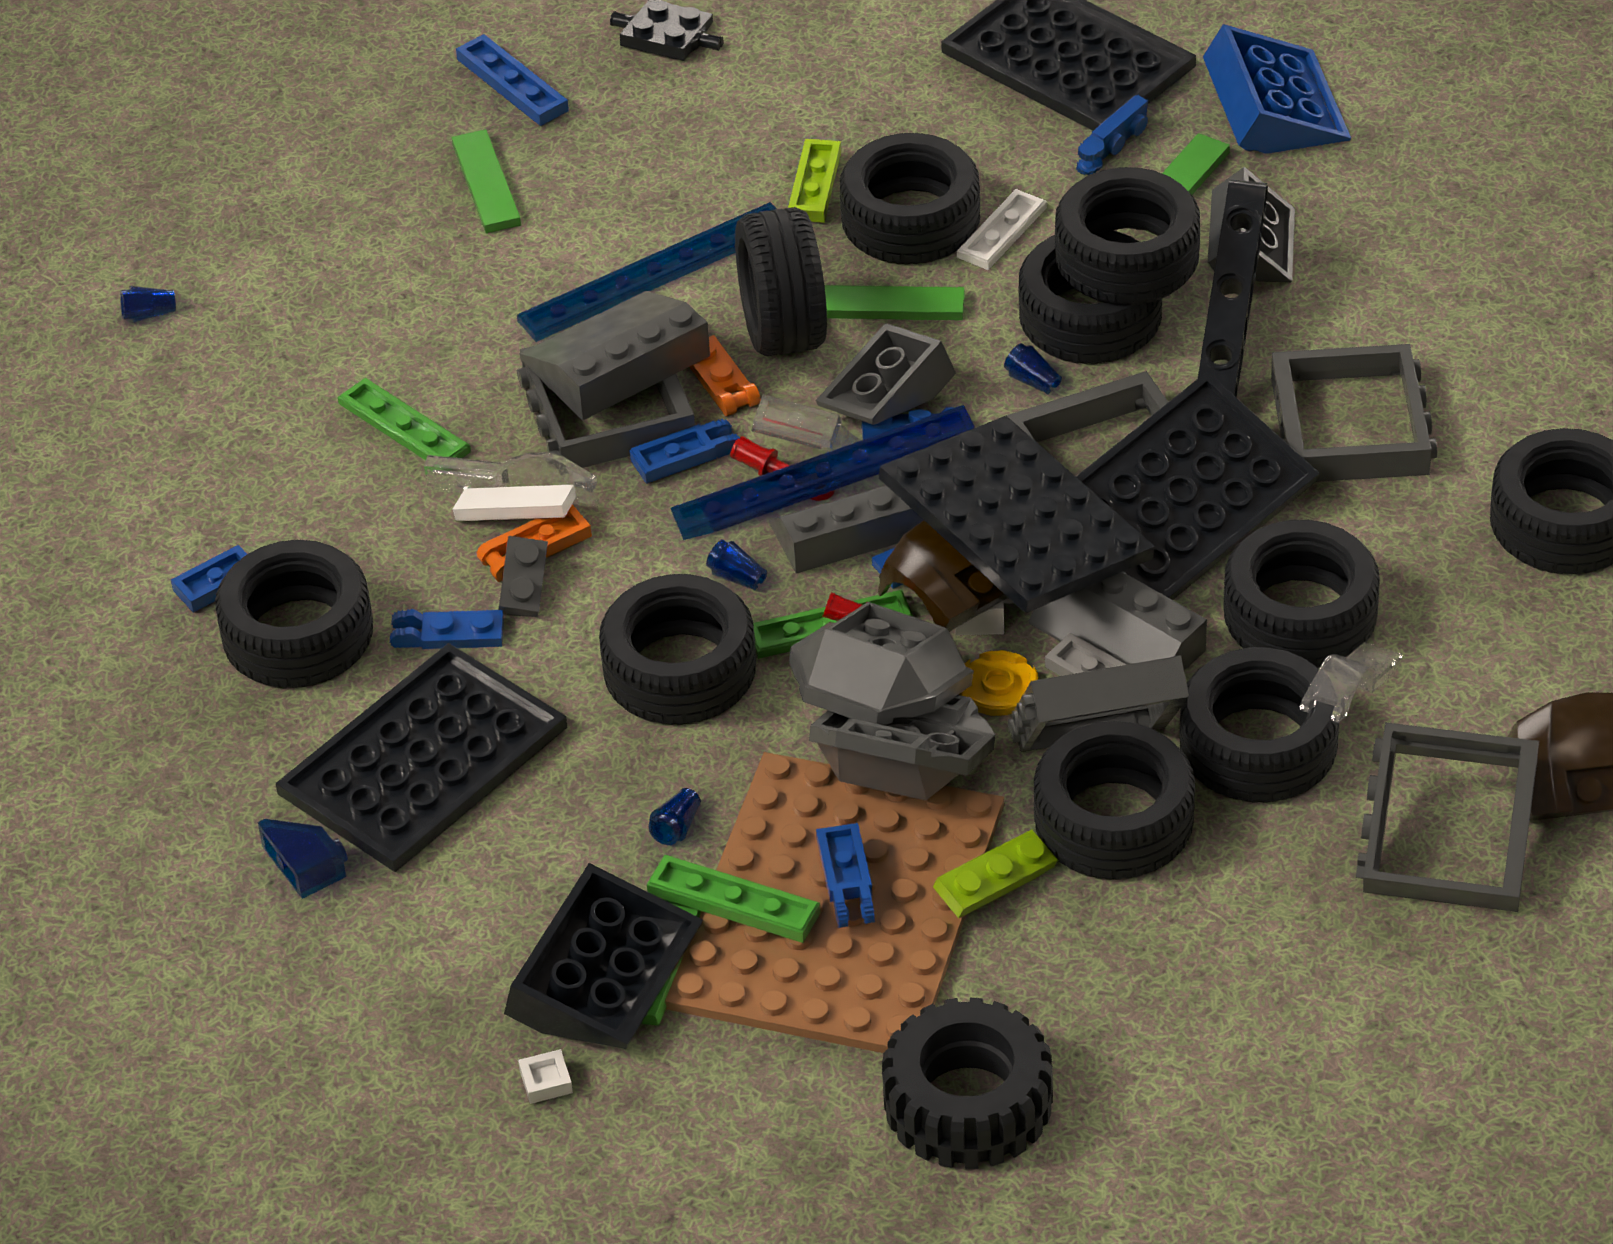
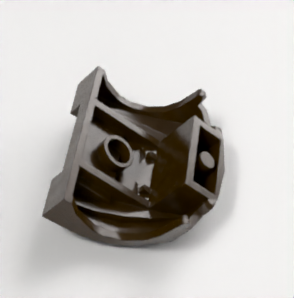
M924 520L903 535L886 560L879 575V596L887 593L893 582L904 584L913 590L923 601L933 618L934 624L948 628L949 632L1008 598Z
M1585 692L1557 699L1528 714L1513 725L1508 737L1539 741L1530 821L1613 811V693Z

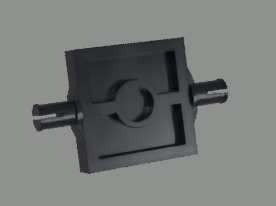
M648 0L635 15L631 16L613 11L610 17L611 26L624 28L620 33V46L684 61L692 51L700 46L719 51L720 47L724 44L723 37L706 34L713 23V14L699 11L694 7H682L667 3L664 0Z

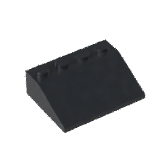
M588 863L512 982L504 1014L542 1034L626 1049L701 927L703 919Z

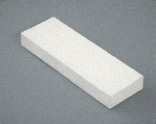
M1015 189L957 250V258L989 270L1047 208V201Z
M574 485L464 489L455 504L453 512L456 521L564 518L577 496Z

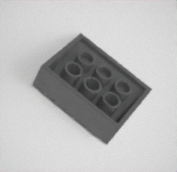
M644 291L519 354L520 359L582 420H585L710 357L708 323L688 303Z

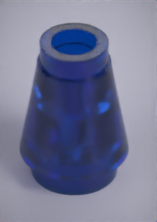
M129 286L127 290H120L123 320L132 319L134 323L167 314L168 312H175L176 300L174 290Z
M1022 343L1016 345L1004 362V368L1009 371L1011 378L1043 391L1047 395L1051 392V387H1058L1062 381V376L1052 368L1032 345L1025 346Z
M718 541L707 557L706 566L712 570V575L747 588L749 587L754 591L758 588L757 584H762L767 577V570L762 568L734 541Z
M682 788L673 797L655 809L649 819L648 827L651 836L663 845H673L677 841H683L701 804L699 795L690 788Z

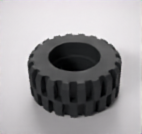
M970 997V1002H958V998L947 999L944 1001V1005L936 1007L933 1003L922 1008L918 1017L914 1014L901 1023V1031L896 1030L887 1042L888 1049L883 1053L882 1059L884 1110L886 1111L887 1122L892 1131H897L898 1140L906 1148L909 1149L915 1145V1154L927 1161L934 1156L939 1158L940 1166L953 1168L954 1162L965 1163V1169H978V1163L989 1161L992 1167L1004 1163V1155L1008 1153L1014 1158L1026 1151V1140L1033 1144L1042 1135L1043 1126L1048 1124L1052 1113V1055L1049 1045L1044 1042V1035L1034 1024L1029 1026V1019L1017 1010L1011 1013L1008 1011L1007 1005L996 1001L992 1005L983 1003L982 998ZM960 1068L983 1069L996 1074L1004 1080L996 1089L977 1096L951 1095L931 1084L940 1075Z

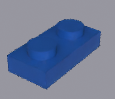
M237 545L171 579L172 589L194 613L215 602L216 593L222 579L233 565L247 555V553Z

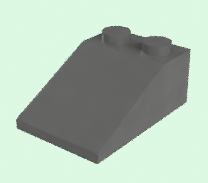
M885 323L815 401L820 407L875 425L933 400L956 372L942 341Z

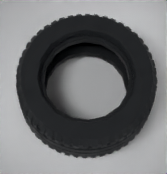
M899 133L869 142L857 150L848 160L840 175L841 222L845 235L854 246L865 254L890 263H927L955 253L977 230L980 223L979 173L975 163L959 146L947 139L930 134ZM910 190L929 192L939 196V198L929 203L911 206L890 204L880 200L892 193Z
M1118 167L1096 172L1075 183L1062 197L1056 208L1055 259L1058 269L1075 289L1085 296L1100 302L1116 305H1139L1165 298L1180 289L1191 278L1199 263L1200 212L1197 202L1182 184L1160 172L1138 167ZM1129 228L1148 231L1157 235V237L1143 242L1120 243L1107 241L1098 237V235L1110 230Z
M791 207L784 210L775 209L744 215L737 222L735 230L736 265L744 316L754 349L766 357L817 349L826 339L827 306L819 249L808 214L797 207Z
M1115 230L1098 235V237L1107 241L1120 243L1139 242L1133 237ZM1055 235L1038 244L1022 263L1018 286L1020 324L1029 340L1039 349L1053 357L1082 364H1097L1119 360L1143 348L1159 329L1162 320V299L1139 305H1116L1105 302L1096 304L1076 303L1059 297V294L1074 287L1068 283L1058 269L1055 259Z
M1559 428L1544 430L1529 435L1515 443L1500 457L1493 474L1490 525L1496 539L1508 553L1533 568L1557 574L1591 573L1613 565L1612 439L1582 429ZM1570 489L1585 492L1599 499L1605 506L1589 512L1567 513L1548 509L1533 501L1531 497L1546 490Z
M1309 519L1286 520L1257 529L1235 547L1225 567L1224 619L1228 631L1243 649L1263 647L1288 651L1306 659L1317 668L1335 664L1340 660L1342 661L1361 649L1374 632L1379 603L1380 578L1378 565L1371 552L1355 536L1342 528L1326 522ZM1291 580L1312 581L1330 587L1340 597L1330 603L1314 607H1297L1271 600L1262 592L1272 585Z
M288 540L262 546L248 553L233 565L222 579L216 593L215 609L223 649L227 659L241 674L253 681L268 686L298 688L313 686L317 683L331 680L335 676L347 671L351 665H354L368 648L373 635L372 609L367 581L362 569L347 554L321 542ZM313 600L326 603L332 607L331 610L319 619L299 626L275 627L258 622L260 616L271 608L290 601Z
M669 574L640 582L622 593L609 607L601 621L599 641L606 687L620 706L644 720L668 725H683L708 720L735 705L748 691L755 677V635L749 608L732 590L707 577L692 574ZM682 634L703 637L717 645L712 652L693 661L678 663L653 661L639 654L648 644L656 640Z
M1249 647L1238 649L1213 658L1198 669L1187 682L1189 698L1180 709V749L1190 762L1193 775L1211 790L1228 798L1245 802H1276L1295 797L1311 789L1332 768L1338 749L1340 715L1338 695L1324 673L1306 659L1288 651L1273 648ZM1248 709L1272 710L1289 716L1300 725V728L1288 736L1271 740L1246 739L1229 733L1218 723L1232 713Z
M1121 721L1095 722L1078 727L1055 741L1042 755V759L1037 764L1034 776V822L1037 836L1058 859V862L1071 870L1090 877L1110 880L1139 877L1156 871L1161 866L1163 867L1171 862L1185 848L1187 841L1191 837L1195 810V779L1193 769L1183 751L1173 741L1152 728ZM1105 783L1129 784L1145 790L1156 801L1142 812L1117 817L1100 816L1081 809L1072 800L1077 794L1088 787Z

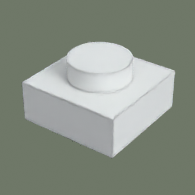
M561 1049L518 1060L521 1077L530 1104L573 1093L571 1079Z

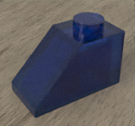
M263 819L257 822L263 849L302 899L346 877L344 862L348 861L346 850L338 838L332 840L322 826Z

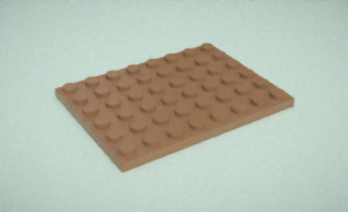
M764 752L716 870L819 902L821 913L804 943L701 911L699 918L703 919L702 925L683 955L665 1000L666 1010L884 1053L888 1049L887 1042L896 1030L901 1031V1023L913 1014L916 1017L920 1016L922 1008L933 1003L935 1005L966 917L965 915L958 919L935 891L933 885L937 877L989 851L1005 805L1004 797L944 786L926 801L840 782L830 764ZM858 823L872 883L873 896L871 897L875 922L865 924L861 916L860 898L845 900L850 918L848 927L838 928L834 903L830 902L816 839V829Z

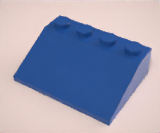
M1225 24L1221 26L1203 55V59L1238 146L1247 151L1255 150L1269 154L1351 140V136L1313 49Z

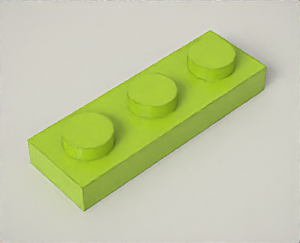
M805 139L788 208L797 207L805 211L811 222L825 223L841 156V141Z
M1031 829L937 877L933 888L959 919L1036 879L1052 869L1058 859Z

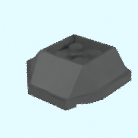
M870 602L862 605L836 623H827L791 646L789 658L794 677L800 685L799 692L803 702L848 718L880 725L893 723V718L916 717L936 711L972 685L974 670L965 666L948 628Z
M957 695L934 712L916 717L893 718V723L886 725L852 719L827 711L810 725L809 741L818 744L840 782L927 801L958 774L967 776L994 750L996 734L988 722L978 714V707L972 698Z

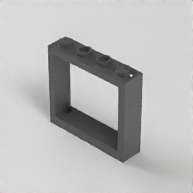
M1410 344L1272 352L1271 381L1281 439L1320 473L1317 482L1430 475L1431 459L1437 458V443L1435 438H1429V435L1432 433L1430 411L1424 412L1423 408H1426L1427 402L1425 385H1418V382L1421 381V364L1419 359H1413ZM1401 375L1414 438L1413 443L1304 449L1292 381Z
M531 347L520 349V353ZM522 360V368L516 370L521 388H529V390H526V397L531 413L539 412L536 415V422L540 436L549 437L546 440L549 458L551 462H559L563 473L630 456L629 450L633 447L695 426L694 413L677 375L674 374L656 383L669 415L565 441L540 378Z
M1144 371L1006 416L1032 439L1040 442L1146 408L1152 416L1166 405L1168 401L1148 372Z
M1181 655L1031 681L1019 703H1017L1015 710L1012 711V718L1008 719V730L1011 733L1013 743L1018 742L1021 752L1049 748L1065 734L1078 727L1095 722H1131L1152 729L1166 727L1189 698Z
M1385 722L1383 739L1376 738L1373 748L1372 762L1379 763L1378 776L1370 775L1367 800L1374 801L1373 813L1364 814L1361 839L1369 840L1367 853H1359L1357 860L1356 878L1363 879V892L1518 912L1539 741ZM1396 753L1518 768L1503 887L1379 872Z

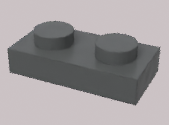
M508 536L498 610H503V614L538 617L548 541Z

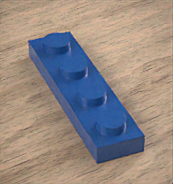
M485 34L456 48V56L459 62L539 126L569 111L568 100Z

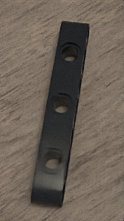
M1229 180L1198 378L1208 372L1237 398L1266 212L1268 183ZM1238 229H1247L1248 231H1246V232H1237V231H1235V230H1238ZM1228 294H1237V295H1239V296H1237V297H1235V298L1225 297V295H1228ZM1217 360L1228 361V363L1221 365L1216 364L1214 362Z

